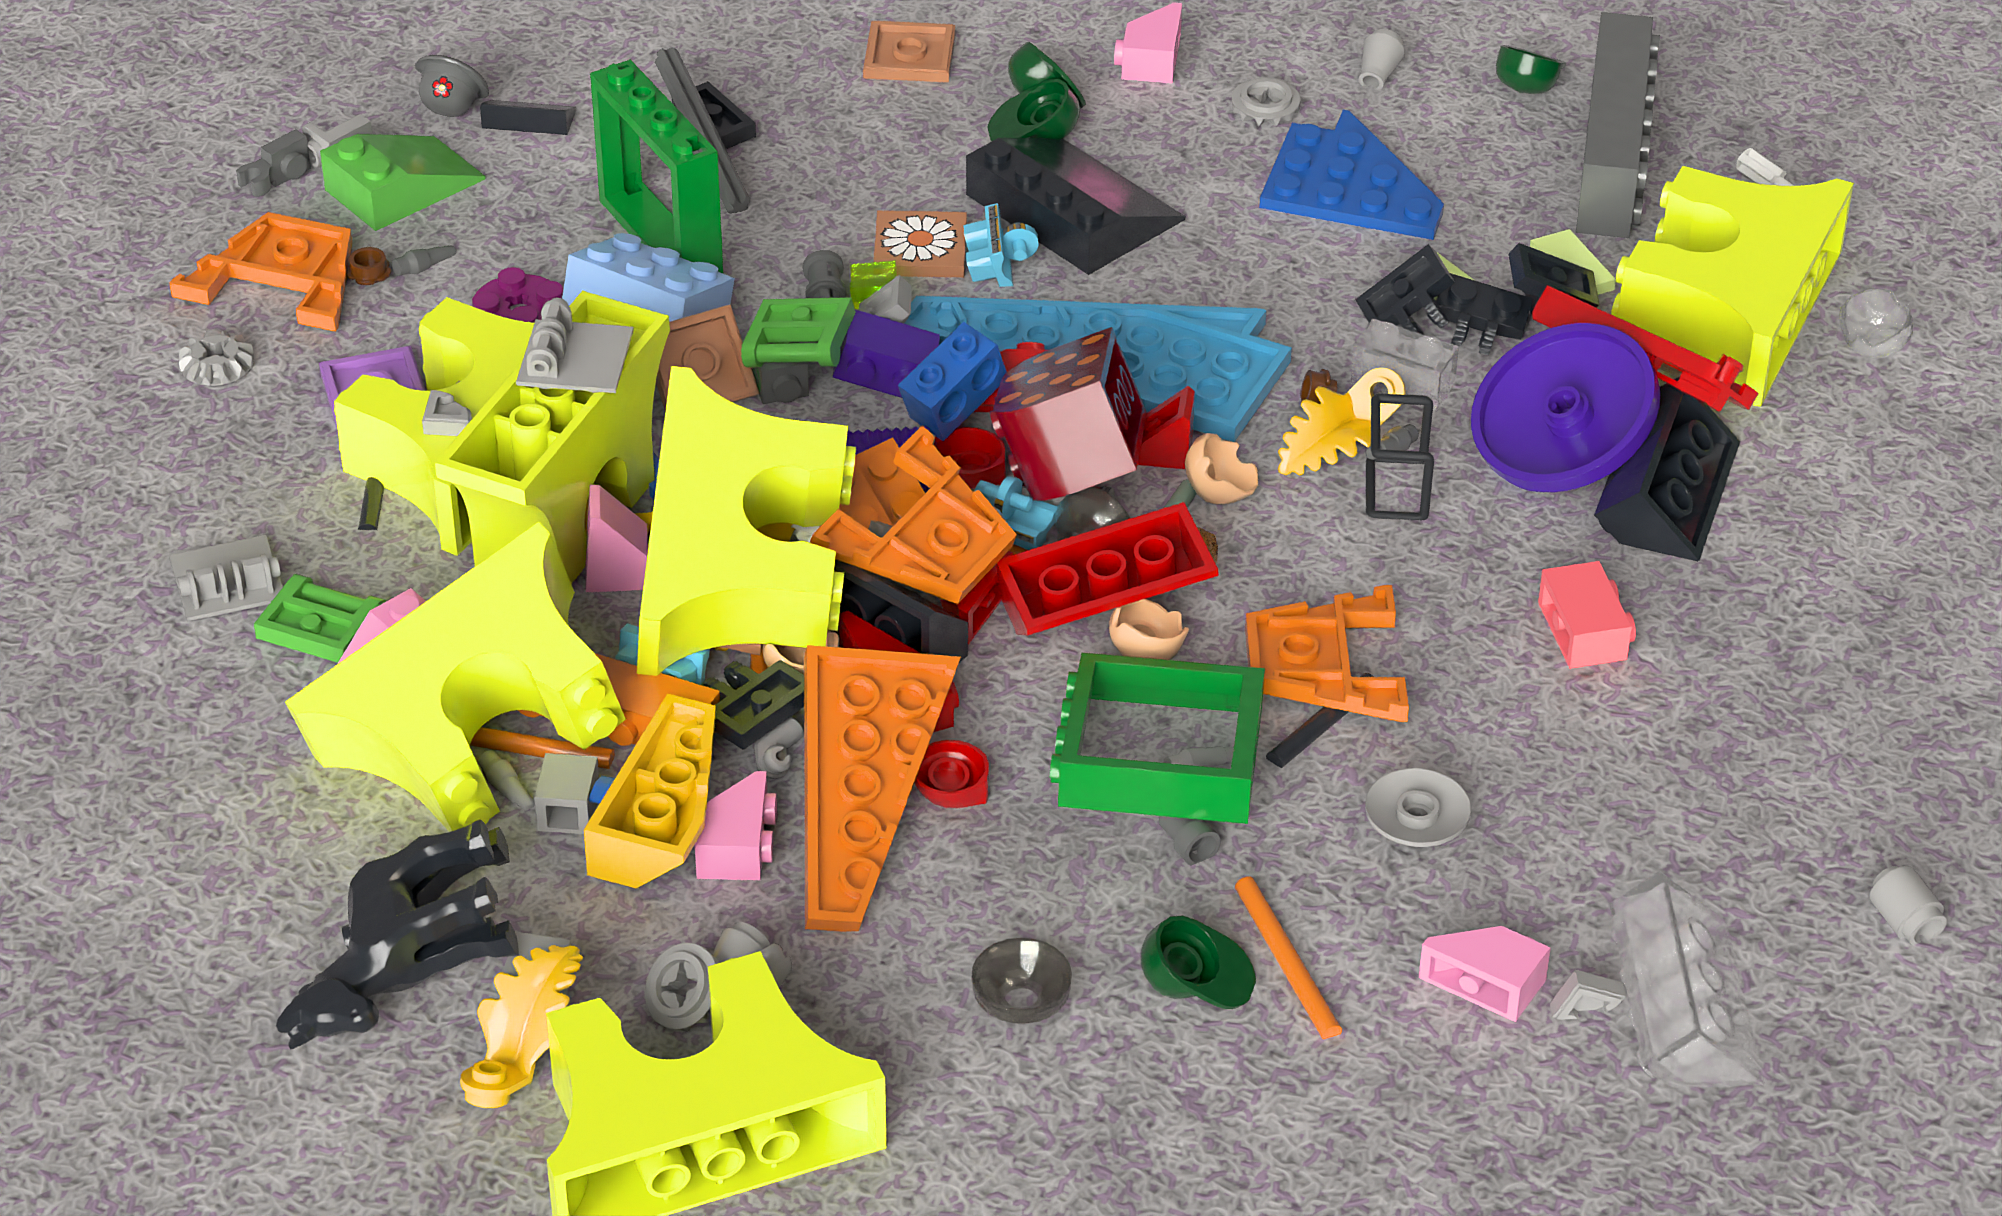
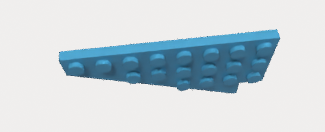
M916 296L911 302V313L904 323L940 334V345L964 321L996 343L1000 352L1005 349H1016V344L1022 342L1042 343L1045 345V350H1050L1113 327L1147 413L1185 387L1190 386L1195 391L1193 430L1217 434L1220 438L1232 442L1236 441L1291 362L1292 347L1257 337L1266 325V310L1261 308Z

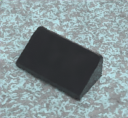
M488 100L482 102L480 106L481 125L484 129L568 135L576 112V106Z

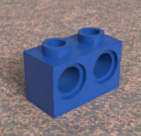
M963 321L898 384V388L909 417L919 425L929 427L933 435L944 441L1000 386L1001 380L1007 371L998 345Z

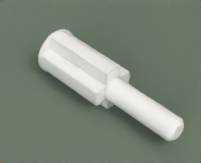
M1753 148L1745 150L1736 162V170L1755 183L1794 186L1784 179V176L1787 174L1786 171Z

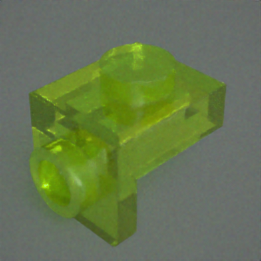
M896 260L850 264V294L854 309L859 310L861 302L897 277Z

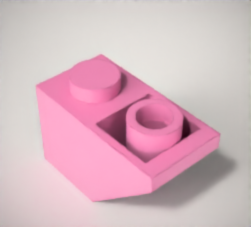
M766 771L752 773L707 802L705 827L695 843L697 879L761 880L762 862L772 863L773 831H764V825H776L777 793H767Z

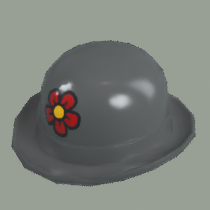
M428 55L418 59L414 65L422 76L418 91L421 101L429 110L436 114L447 117H459L469 110L477 97L486 98L489 96L488 85L482 75L458 59L444 55Z

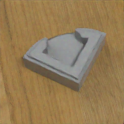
M431 390L422 419L423 434L458 436L472 420L470 410L455 402L453 395L443 391Z
M1575 969L1550 1002L1552 1018L1558 1020L1579 1019L1577 1011L1598 1010L1603 1007L1604 1012L1610 1011L1626 998L1624 983Z

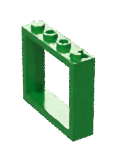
M631 59L618 64L613 63L606 68L591 72L599 201L629 234L639 237L641 243L653 248L673 249L680 254V258L693 263L706 262L718 267V272L724 274L718 151ZM639 136L671 171L673 214L642 182ZM700 149L703 151V152H700V153H698V154L693 155V152H694V151H697V150H700Z
M1082 652L1078 672L1069 671L1066 698H1063L1061 726L1058 725L1055 754H1052L1049 778H1051V783H1059L1058 807L1248 824L1262 713L1265 668ZM1091 699L1238 712L1231 769L1082 756L1081 750Z

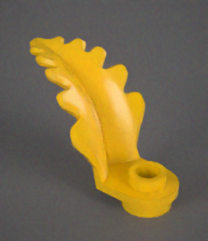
M1375 368L1367 372L1344 395L1318 386L1315 389V393L1321 404L1307 399L1303 400L1301 406L1308 415L1309 420L1293 416L1290 423L1298 432L1289 431L1283 434V440L1289 448H1280L1278 450L1281 458L1278 472L1283 475H1288L1292 472L1297 475H1303L1305 465L1312 471H1317L1321 467L1322 457L1328 464L1333 465L1338 461L1336 448L1348 456L1354 457L1358 453L1356 440L1366 447H1370L1371 398L1374 396V387L1382 382L1387 386L1388 394L1406 395L1405 384L1401 376L1388 368ZM1380 403V426L1402 404Z
M551 945L548 947L549 952L536 947L530 951L532 961L522 955L516 956L513 959L512 963L519 976H513L504 972L496 974L494 984L500 998H485L477 1008L478 1018L487 1044L486 1056L484 1060L476 1062L461 1073L460 1086L465 1091V1100L468 1103L482 1108L502 1107L510 1101V1094L532 1083L536 1062L549 1048L546 1013L565 1008L569 1003V996L560 993V991L570 987L576 980V975L571 973L577 972L580 969L581 964L579 962L583 960L578 947Z

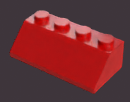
M1185 502L1002 558L996 563L1002 603L1016 634L1025 636L1219 576L1218 567Z

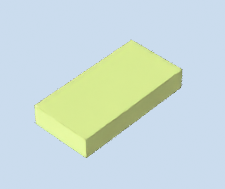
M1570 229L1530 240V247L1592 270L1598 295L1615 290L1616 279Z

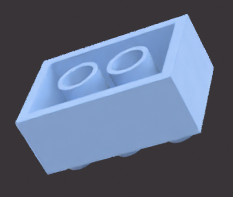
M618 233L613 238L600 243L589 244L587 248L569 254L562 299L570 306L583 290L668 315L670 322L730 305L735 278L718 272V267L706 262L693 263L680 258V254L673 249L653 248L641 243V239L635 235Z

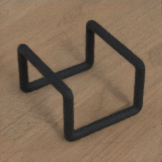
M1376 394L1371 398V454L1377 458L1374 460L1366 459V514L1371 518L1423 521L1429 516L1434 457L1429 453L1433 401L1428 396ZM1380 403L1423 405L1419 451L1381 450ZM1375 462L1424 464L1419 513L1375 511Z

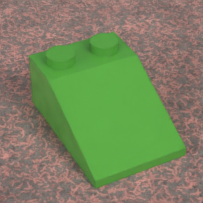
M356 134L344 138L338 143L320 151L325 191L375 231L485 180L484 174L435 136Z

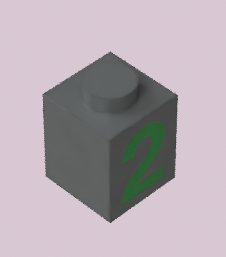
M808 362L764 363L762 367H751L762 404L779 401L788 403L797 398L809 396Z

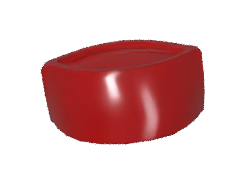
M963 427L956 428L944 441L935 437V448L943 457L950 455L960 467L958 475L970 489H975L980 480L994 485H1001L1006 478L1005 446L1003 441L992 432L981 428Z
M941 740L930 743L914 784L927 800L941 807L963 808L986 804L988 801L989 781L987 756L976 746L959 740Z

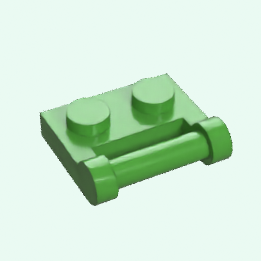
M852 298L763 299L742 344L741 357L746 368L762 367L764 363L818 362L821 367L837 366L840 360V346L856 313ZM789 342H818V343H789Z
M294 574L255 621L256 639L338 663L369 611L385 603L386 600L375 596H368L366 599L313 584L310 577Z

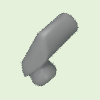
M789 717L758 739L754 744L756 767L758 771H766L767 777L770 779L781 778L789 770L792 758L791 754L787 755L786 750L804 735L802 726L796 719Z

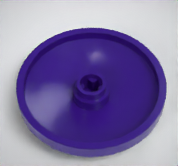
M1575 323L1541 331L1518 343L1505 353L1484 377L1475 395L1471 411V430L1474 442L1489 467L1500 477L1521 489L1535 492H1561L1589 485L1621 467L1637 452L1647 439L1654 426L1660 405L1658 377L1643 348L1629 335L1620 330L1600 324Z

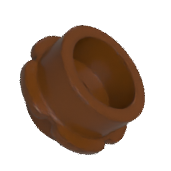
M360 248L355 250L349 257L350 265L347 267V277L350 280H355L359 285H373L377 282L385 281L391 274L390 262L386 259L385 253L379 248Z
M1321 369L1320 372L1308 370L1301 386V402L1307 399L1321 404L1315 393V389L1318 386L1328 388L1337 393V381L1331 379L1328 370Z

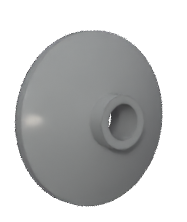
M1406 768L1387 773L1372 784L1366 795L1365 811L1371 825L1384 837L1407 846L1430 847L1449 842L1465 830L1470 820L1471 803L1463 787L1447 775L1429 769Z

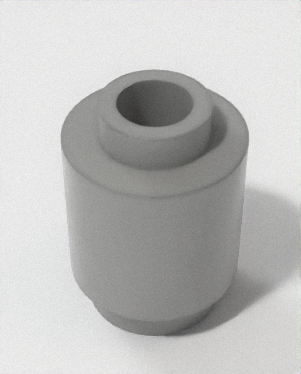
M1892 866L1880 872L1874 879L1869 899L1899 938L1906 937L1911 945L1921 943L1919 935L1932 939L1940 935L1947 924V919L1943 915L1944 907L1914 868L1910 866Z

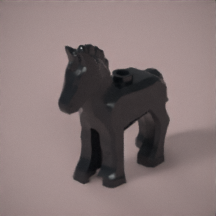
M480 819L466 827L448 833L419 836L399 852L368 862L359 869L349 886V924L342 927L343 939L348 950L323 972L316 975L313 982L303 986L298 992L299 995L292 999V1002L277 1019V1030L280 1033L288 1032L290 1037L288 1046L290 1049H295L316 1036L330 1037L346 1032L364 1033L374 1028L379 1020V1010L374 1002L368 999L369 996L399 992L412 988L438 972L454 968L476 958L486 956L495 958L519 956L517 936L509 920L495 925L491 916L486 918V915L496 912L495 904L498 903V895L486 877L481 878L467 888L439 899L455 881L482 866H500L510 862L508 844L500 827L488 831L485 823Z

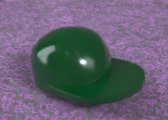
M1026 42L1012 54L1008 62V74L1012 85L1018 93L1048 79H1061L1076 94L1080 108L1086 105L1084 97L1071 79L1035 45Z
M1501 45L1496 60V74L1502 83L1515 91L1526 94H1542L1551 90L1559 77L1561 69L1565 68L1566 62L1525 49Z
M1048 79L1010 98L996 110L987 127L990 140L1028 137L1063 139L1069 135L1077 123L1080 115L1079 101L1071 87L1061 79Z
M1183 915L1170 916L1147 934L1141 948L1140 955L1143 973L1151 986L1163 996L1173 999L1196 996L1223 1009H1236L1250 1000L1256 984V976L1249 957L1235 941L1198 920Z

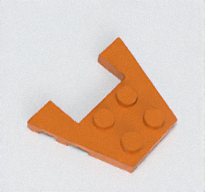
M267 212L228 239L229 247L218 255L207 254L196 262V271L186 278L184 275L178 274L170 281L171 296L173 298L206 305L211 304L230 277L305 292L307 294L296 308L297 323L336 332L339 328L347 280V267L349 266V257L352 250L351 229Z
M921 426L897 450L893 463L930 489L883 537H878L838 509L812 534L810 543L836 551L835 559L959 604L1012 548L1017 534L980 490L973 492L958 475L960 467L950 455L946 457L941 455L933 445L934 436L928 429Z
M1392 585L1374 587L1373 595L1354 599V595L1351 592L1334 595L1332 604L1308 608V604L1304 601L1246 613L1245 636L1248 667L1265 668L1263 694L1398 722L1408 721L1409 704L1405 677H1352L1345 628H1395L1396 609Z

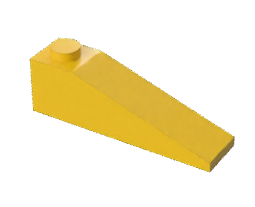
M671 694L666 695L584 828L587 876L638 888L685 862L705 827L716 718L715 705Z

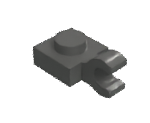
M295 129L260 147L261 159L242 165L236 170L240 187L251 183L252 195L254 197L268 193L271 189V184L276 187L290 179H298L305 171L311 169L307 136Z

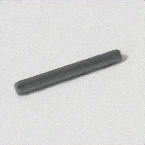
M673 47L667 50L660 49L657 52L658 57L655 59V64L677 109L718 151L720 198L727 212L732 214L747 210L750 197L678 50Z

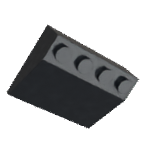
M997 138L966 155L967 196L984 207L998 203L1002 219L1011 225L1023 223L1031 226L1037 232L1040 244L1088 275L1181 223L1186 217L1064 139Z

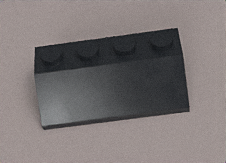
M1667 383L1660 386V405L1651 432L1637 452L1621 467L1609 474L1594 516L1599 520L1601 527L1607 533H1610L1619 544L1697 562L1700 561L1740 441L1709 405L1679 391Z

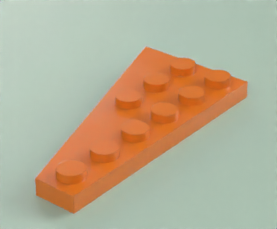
M807 645L804 655L805 929L841 932L859 931L961 657Z

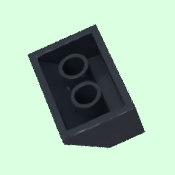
M835 559L834 571L844 572L840 613L851 612L921 654L961 657L959 663L968 656L967 621L888 578ZM838 622V631L829 630V631H832V632H836V633L838 634V637H839V622Z

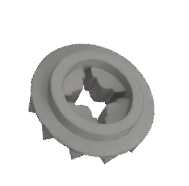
M1251 79L1239 84L1232 92L1233 113H1240L1242 121L1255 118L1258 126L1264 121H1270L1274 126H1277L1280 119L1292 121L1294 113L1300 112L1301 97L1299 92L1292 85L1278 79ZM1267 97H1270L1271 102L1269 104H1262L1263 101H1266Z
M223 330L218 335H211L206 331L204 338H189L188 346L179 349V369L186 379L201 385L216 386L234 382L245 376L254 364L252 344L246 343L243 335L229 336L226 330Z
M680 943L664 951L652 965L645 985V1001L652 1018L666 1028L688 1032L695 1023H707V1012L710 1009L708 966L721 963V961L712 956L707 948L694 943ZM688 979L697 982V986L694 989L687 991L686 997L672 993V991L679 990V987L686 985Z

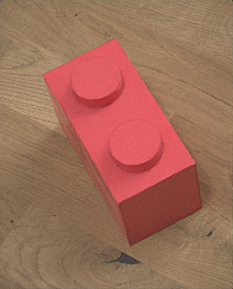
M1600 561L1542 569L1538 603L1569 668L1627 660L1629 644L1634 642L1636 637L1635 622L1630 612H1624L1619 601L1617 585L1613 579H1608Z

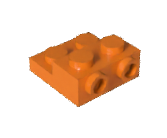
M893 437L855 455L850 504L839 505V510L867 529L871 520L894 526L925 494L916 478L893 463L896 452L899 449Z

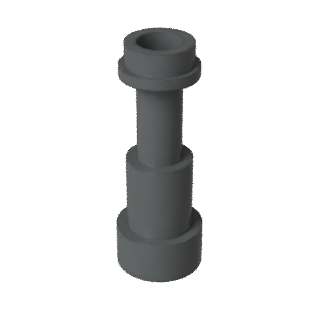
M1159 816V825L1174 840V849L1188 865L1192 866L1211 858L1219 850L1221 844L1220 836L1205 820Z

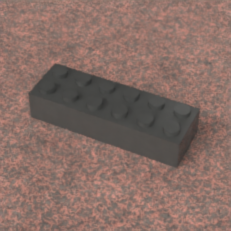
M1601 12L1576 233L1630 238L1631 224L1640 225L1660 41V35L1652 34L1653 17Z

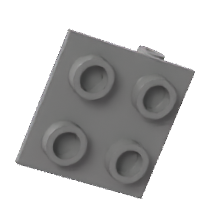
M553 298L546 302L541 311L542 320H535L516 385L542 389L557 388L582 390L592 393H616L634 328L630 326L572 322L571 309L564 299Z
M266 535L169 555L187 622L268 605L283 588L279 577L281 573L278 559L273 557Z

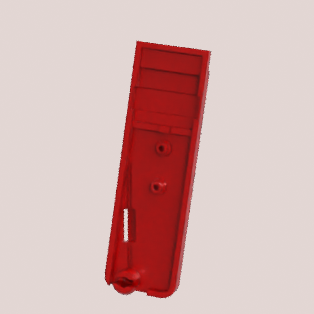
M1548 285L1532 311L1533 320L1549 328L1575 323H1591L1620 330L1629 335L1643 348L1659 380L1709 405L1718 412L1722 410L1726 401L1750 410L1759 395L1749 385L1743 383L1741 386L1734 382L1738 374L1743 372V365L1730 356L1722 354L1718 362L1715 363ZM1658 369L1680 378L1678 381H1676L1658 372Z

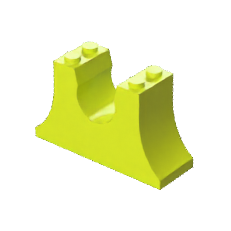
M1682 166L1674 181H1667L1662 190L1660 207L1666 208L1665 217H1662L1658 224L1655 242L1639 240L1630 257L1623 256L1619 263L1616 283L1622 284L1621 293L1619 292L1614 300L1611 315L1715 363L1718 362L1722 354L1737 360L1743 365V372L1738 374L1734 382L1741 386L1745 383L1757 391L1759 395L1753 405L1761 407L1842 252L1854 183L1836 178L1811 185H1766L1740 181Z
M583 290L569 306L572 312V322L630 326L634 328L616 393H592L582 390L516 385V380L521 368V361L435 461L436 478L453 483L458 488L465 502L471 529L474 566L481 563L539 521L550 532L572 584L586 565L587 535L585 532V511L589 497V486L600 485L623 505L632 508L648 489L649 483L655 480L652 445L653 400L659 364L670 332L669 316Z
M446 297L431 312L425 314L419 322V335L421 337L424 362L423 372L425 374L427 391L410 389L391 379L363 374L334 400V413L337 421L343 471L367 480L368 477H374L383 484L384 488L397 493L415 504L436 526L440 535L441 550L458 556L472 542L468 512L458 488L451 482L436 478L435 461L457 436L423 434L422 419L430 391H443L453 395L454 401L468 408L473 418L523 360L535 323L501 317Z
M671 366L639 618L637 674L657 676L665 668L688 655L725 645L774 644L807 648V645L826 646L827 630L838 631L844 572L834 571L836 551L806 541L785 542L775 540L763 535L756 529L772 523H791L801 527L821 526L839 509L840 504H850L856 447L846 446L848 426L784 419L752 411L714 392L697 377L692 368Z
M539 521L285 701L310 751L323 767L361 770L399 785L420 800L449 832L466 827L480 819L486 825L493 816L500 812L470 747L476 732L490 719L509 711H533L548 718L555 726L558 735L583 750L587 749L597 740L609 736L619 724L626 720L602 661L568 626L570 604L575 592L550 532Z
M761 951L708 966L712 1044L702 1052L690 1057L658 1059L637 1051L625 1039L621 1020L601 998L546 1013L553 1086L569 1120L567 1130L561 1142L547 1159L552 1216H667L886 1149L885 1076L876 1060L865 1059L838 1049L815 1034L801 1021L786 1002Z

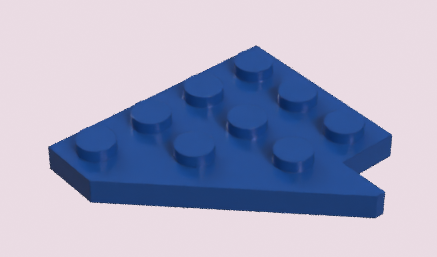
M1343 109L1335 130L1320 128L1313 124H1291L1260 196L1259 208L1434 240L1443 216L1444 203L1349 110Z

